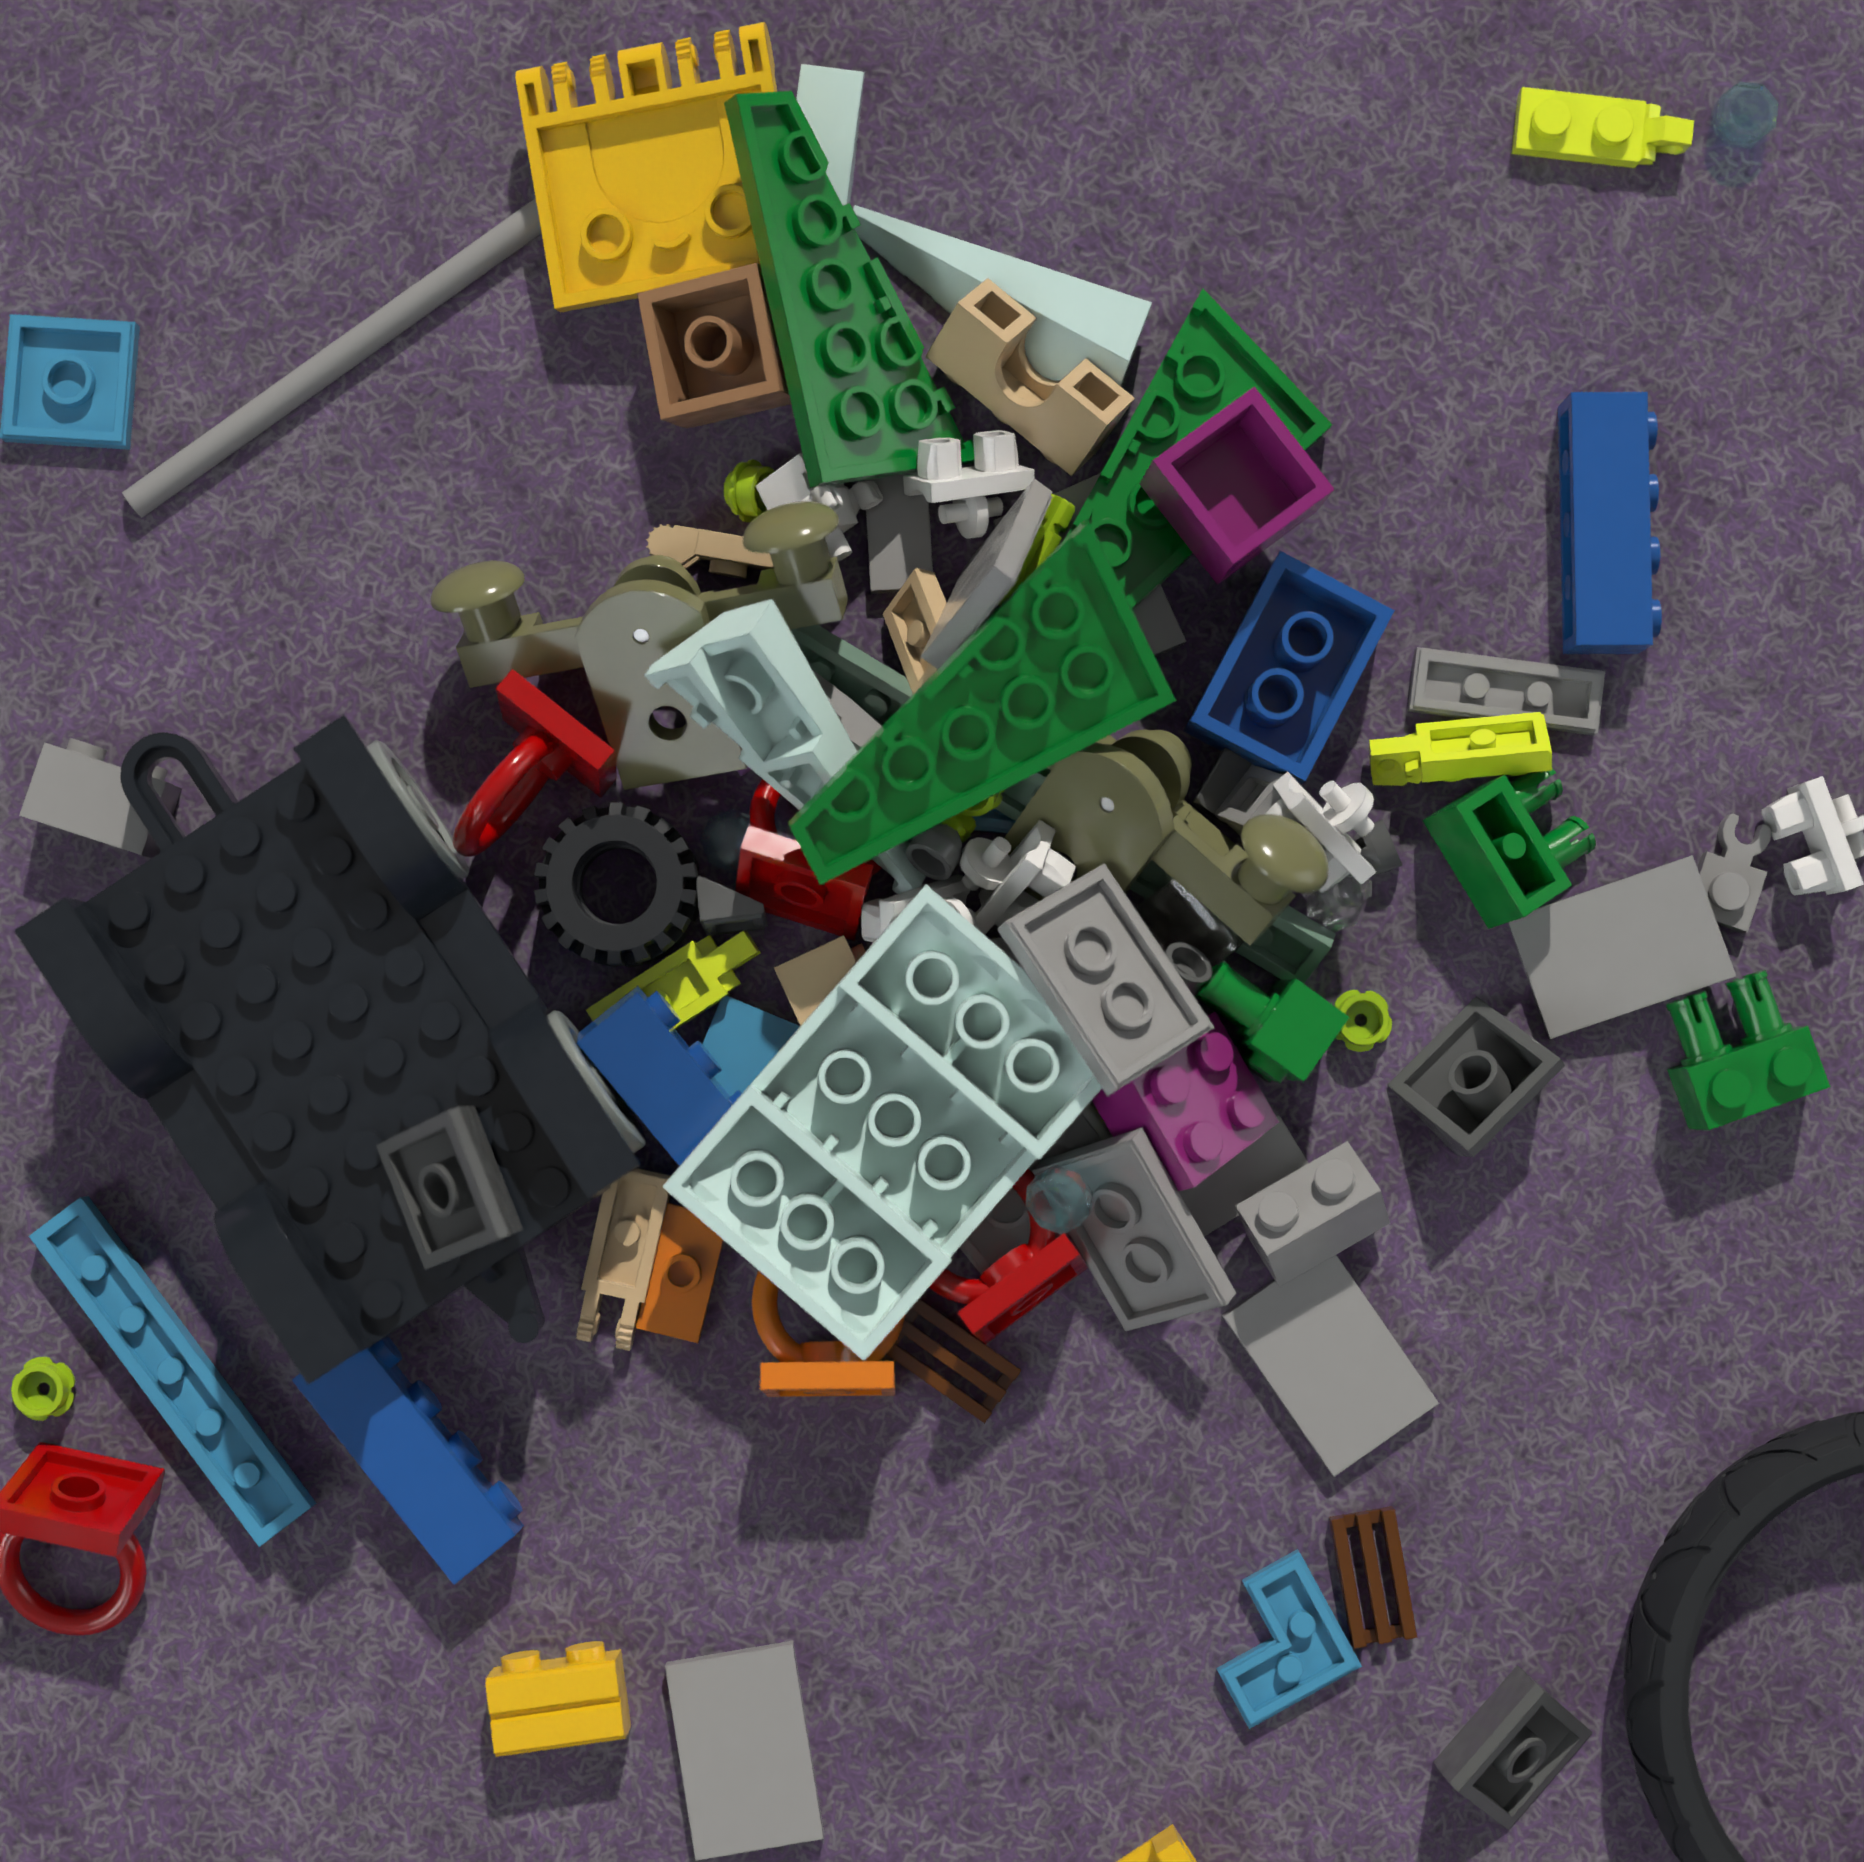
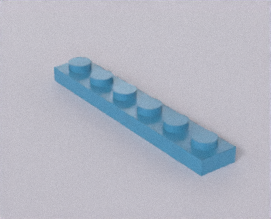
M89 1196L78 1198L29 1235V1238L259 1547L317 1504Z

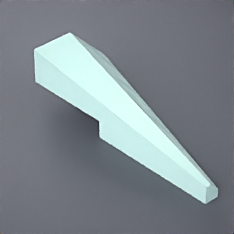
M854 206L853 210L861 224L855 228L859 238L885 258L903 276L906 275L928 293L936 303L950 314L962 298L987 278L1033 314L1036 320L1026 335L1025 353L1031 366L1040 375L1050 380L1061 381L1086 358L1118 385L1122 386L1152 302L875 211Z
M773 599L723 612L653 663L645 674L648 681L657 689L667 683L693 705L690 717L701 727L705 728L712 722L742 748L739 759L798 810L857 752ZM907 840L872 858L895 879L892 890L897 894L920 887L926 877L908 860L906 848L909 843Z

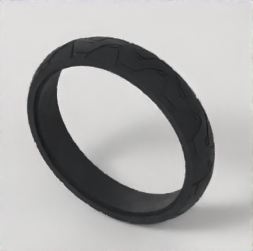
M1864 1411L1814 1421L1783 1433L1766 1444L1751 1450L1722 1471L1709 1483L1703 1492L1692 1500L1673 1524L1664 1539V1544L1659 1547L1653 1557L1640 1587L1634 1614L1629 1624L1624 1657L1623 1678L1626 1682L1623 1686V1703L1627 1737L1635 1770L1652 1815L1656 1820H1659L1658 1826L1670 1849L1680 1862H1746L1725 1833L1711 1807L1699 1775L1692 1746L1689 1720V1681L1694 1649L1704 1616L1716 1589L1731 1564L1746 1545L1772 1519L1798 1500L1818 1489L1849 1476L1864 1473Z

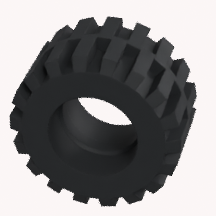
M609 803V807L600 809L593 805L582 809L583 815L575 820L568 817L559 825L562 831L554 840L548 837L542 847L546 851L543 863H536L534 876L539 878V889L534 890L536 904L542 907L544 916L541 918L547 929L552 931L558 937L557 941L568 950L573 951L582 958L605 966H642L643 962L651 959L658 960L667 955V950L675 943L679 945L688 935L685 931L691 921H696L699 913L697 908L696 878L699 876L698 869L700 867L687 841L663 817L660 818L653 814L651 810L638 805L636 808L626 806L624 803ZM619 848L633 850L643 855L649 861L656 874L657 887L653 901L641 916L631 922L612 924L602 921L589 910L583 898L582 887L586 871L597 857L607 851Z

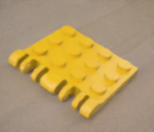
M765 22L739 27L745 74L739 75L735 46L730 30L715 32L713 48L716 61L718 62L720 79L700 83L699 57L691 37L678 39L675 42L681 87L673 88L667 52L663 42L617 52L624 96L621 99H616L613 76L606 54L592 56L589 73L596 103L578 107L575 91V77L567 62L556 63L551 66L557 111L554 112L550 85L543 66L516 71V86L555 310L561 313L638 298L637 293L753 263L760 264L724 102L736 94L777 92L772 46Z

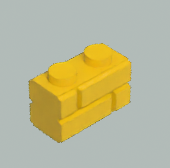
M591 1641L565 1648L566 1657L541 1660L540 1651L538 1650L520 1651L501 1657L502 1666L493 1667L485 1682L495 1756L501 1757L626 1739L631 1728L621 1649L605 1651L604 1642Z

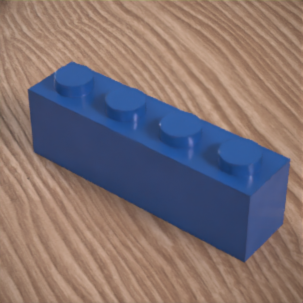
M1571 392L1558 406L1563 654H1639L1652 646L1653 638L1658 637L1662 624L1661 604L1658 599H1652V575H1656L1659 569L1660 543L1657 537H1651L1650 512H1655L1658 505L1659 482L1656 474L1649 473V450H1653L1656 445L1658 422L1656 413L1648 412V392Z
M637 985L580 1031L577 1035L576 1043L680 1166L742 1092L737 1090L730 1096L715 1078L722 1069L709 1051L698 1040L689 1047L673 1028L681 1019L658 991H655L648 997Z
M388 1336L369 1349L352 1356L309 1385L301 1373L292 1379L294 1384L453 1585L522 1529L524 1525L517 1515L523 1509L516 1496L501 1481L496 1482L493 1486L476 1466L483 1460L477 1447L462 1431L458 1430L453 1435L448 1431L437 1417V1414L442 1411L438 1398L421 1380H417L413 1384L410 1383L396 1365L402 1360V1355Z

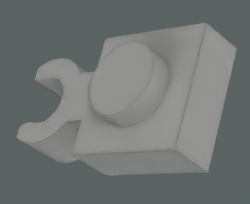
M1732 813L1723 818L1718 828V841L1723 849L1721 856L1708 851L1704 852L1701 855L1697 868L1717 924L1745 933L1749 930L1768 873L1750 865L1753 856L1761 853L1768 846L1771 838V827L1765 824L1757 826L1752 842L1748 845L1743 844L1735 836V827L1738 824L1739 816Z

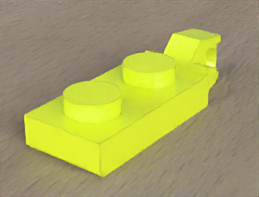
M1522 87L1517 99L1512 154L1636 168L1637 165H1653L1656 159V152L1677 155L1684 153L1691 147L1694 120L1667 115L1660 116L1661 106L1651 103L1646 104V101Z
M1541 712L1415 724V733L1404 737L1369 740V762L1373 785L1404 786L1408 782L1419 784L1421 781L1422 783L1434 781L1455 782L1466 778L1498 775L1519 776L1530 772L1552 770V750L1545 717Z
M745 930L717 947L709 935L697 943L696 941H691L601 999L586 1011L592 1021H594L638 985L648 997L655 991H658L681 1019L673 1027L676 1030L720 1002L726 996H729L728 992L741 984L733 971L761 953Z

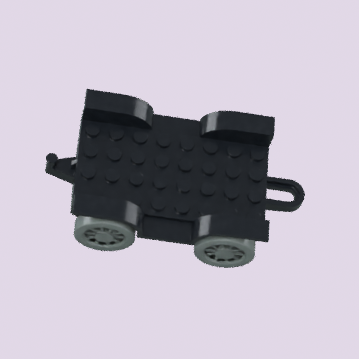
M342 715L293 747L301 760L300 762L238 802L206 753L194 742L173 733H155L140 739L129 749L124 757L120 772L121 785L128 801L160 848V853L86 902L64 897L15 929L14 932L95 1054L128 1090L148 1101L218 1209L214 1214L216 1230L235 1272L308 1385L313 1383L352 1356L369 1349L463 1287L508 1323L509 1333L515 1341L519 1343L533 1341L537 1337L539 1330L544 1326L545 1317L524 1247L610 1189L609 1185L641 1165L634 1153L645 1146L646 1138L630 1106L576 1042L579 1031L571 1021L560 1011H553L547 1015V1006L464 882L463 878L468 876L469 867L464 856L458 854L454 849L451 833L411 774L382 741L375 740L366 746L347 716ZM167 759H176L182 763L216 815V817L187 836L184 835L152 784L153 770L160 762ZM462 1106H475L523 1230L425 1270L376 1145L450 1109Z

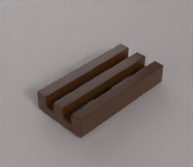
M921 1298L907 1311L898 1339L887 1353L889 1357L984 1424L991 1416L997 1403L1006 1394L1011 1383L1015 1381L1022 1371L1017 1365ZM921 1315L1002 1372L996 1383L914 1326L913 1322L917 1316ZM903 1336L909 1338L987 1393L983 1402H978L900 1347L898 1344Z
M1389 1506L1329 1517L1352 1647L1354 1649L1367 1647V1643L1378 1642L1379 1644L1390 1643L1392 1639L1402 1637L1405 1640L1418 1638L1395 1509ZM1382 1522L1399 1619L1398 1624L1389 1625L1372 1530V1524ZM1356 1526L1375 1628L1364 1629L1346 1531V1528Z

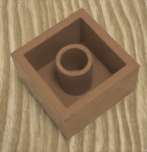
M753 263L637 293L661 420L683 428H692L791 404L760 264Z

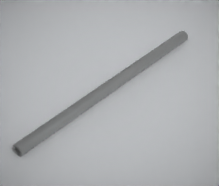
M536 198L124 490L122 493L131 507L143 518L541 234Z

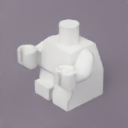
M799 453L756 485L767 510L797 501L818 502L832 508L839 517V524L825 539L830 558L837 557L838 561L852 553L843 533L858 523L856 515L859 509L867 510L883 501V496L873 480L860 481L849 490L843 483L810 488L802 453Z

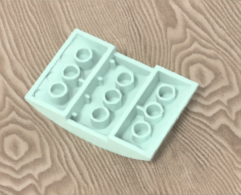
M925 885L744 1090L667 1180L663 1188L865 1361L952 1261L951 1256L1030 1165L1037 1158L1039 1160L1102 1087L1024 969L929 886Z

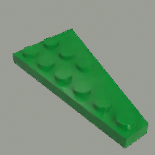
M781 91L734 95L724 102L810 488L918 472L919 440L958 439L961 445V464L975 462L974 443L972 439L964 441L949 412L955 406L945 387L937 389L921 358L924 346L878 257L871 260L855 230L861 224L851 204L848 203L843 206L826 174L829 162L793 92Z
M1203 288L1066 536L1067 538L1084 519L1090 521L1132 610L1193 555L1192 551L1139 484L1155 458L1254 386L1305 452L1322 438L1333 425Z
M1084 519L788 822L820 885L1176 701L1090 521Z

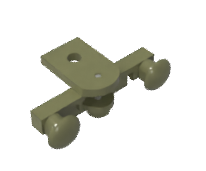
M797 501L776 506L760 514L747 526L743 534V546L751 552L770 553L774 567L773 569L761 571L758 584L701 593L696 581L682 564L668 556L652 555L637 559L628 564L618 575L614 587L601 594L591 604L583 617L543 624L540 612L521 615L514 592L524 583L525 575L523 571L514 564L493 560L472 563L451 572L436 585L431 594L430 602L432 608L436 611L445 613L458 612L464 633L456 650L470 688L499 683L512 669L522 677L527 678L584 667L609 745L615 750L616 766L623 788L627 790L743 770L748 767L739 759L742 748L712 722L705 728L701 727L690 717L694 706L667 683L657 689L648 681L645 674L653 663L723 612L773 599L788 628L791 630L843 620L848 596L837 557L830 558L825 539L839 524L837 513L825 504ZM661 706L674 707L684 714L687 724L676 729L666 728L656 721L653 711Z
M1135 730L1125 734L1118 740L1109 735L1047 767L1051 772L1004 837L1011 845V850L1008 853L1010 855L1036 823L1041 820L1056 830L1050 848L1067 854L1075 863L1077 877L1072 876L1070 883L1105 863L1125 894L1149 862L1153 860L1249 946L1276 921L1296 895L1291 891L1300 893L1316 892L1325 885L1329 874L1328 859L1319 841L1305 827L1284 816L1276 814L1255 816L1248 820L1242 828L1241 839L1244 850L1232 842L1184 800L1190 783L1191 757L1187 747L1177 736L1163 730ZM1028 886L1024 889L1026 893L1039 901L1045 898Z

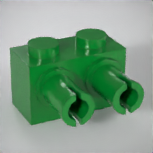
M1553 768L1551 771L1530 772L1520 775L1511 782H1509L1505 775L1470 789L1422 820L1488 929L1524 918L1572 886L1563 868L1595 849L1596 841L1593 833L1588 834L1581 840L1575 839L1570 843L1572 838L1589 828L1587 823L1579 817L1570 816L1561 825L1544 836L1541 835L1530 817L1531 813L1562 795L1563 787L1560 778L1547 786L1542 785L1537 788L1538 784L1556 773Z
M1222 961L1219 965L1216 963L1212 964L1213 972L1211 978L1201 991L1194 996L1195 999L1198 998L1236 1026L1234 1031L1236 1037L1233 1043L1244 1051L1241 1057L1250 1071L1269 1083L1272 1080L1278 1084H1281L1283 1080L1304 1082L1350 1018L1298 979L1275 981L1266 994L1230 968L1229 964L1225 961Z
M1766 970L1742 976V979L1736 978L1725 983L1731 993L1746 1034L1745 1037L1740 1039L1742 1042L1734 1046H1731V1044L1723 1045L1707 1001L1706 991L1683 997V1000L1677 999L1665 1004L1667 1011L1671 1014L1686 1058L1680 1060L1681 1065L1669 1068L1667 1071L1689 1129L1711 1130L1831 1087L1809 1027H1792L1791 1023H1783L1767 979L1768 974Z

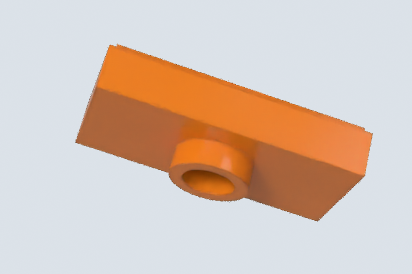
M667 1203L646 1302L641 1304L636 1328L699 1343L724 1240L685 1206Z

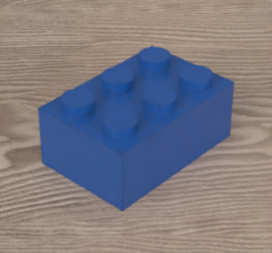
M1279 551L1269 566L1183 731L1220 751L1226 747L1253 765L1282 775L1289 772L1300 785L1303 784L1308 778L1395 610Z

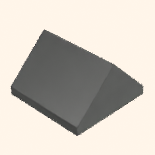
M1476 996L1387 1085L1457 1156L1474 1157L1565 1064L1561 1058Z
M462 1106L450 1109L376 1145L425 1270L523 1230L475 1106Z
M1517 1665L1433 1763L1449 1784L1461 1795L1509 1830L1593 1732Z

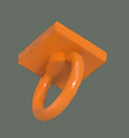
M758 1270L752 1291L753 1319L762 1342L779 1361L761 1363L760 1390L767 1397L895 1396L894 1361L880 1360L889 1352L898 1339L906 1314L865 1361L841 1341H817L799 1344L788 1334L781 1322L778 1311L779 1287Z

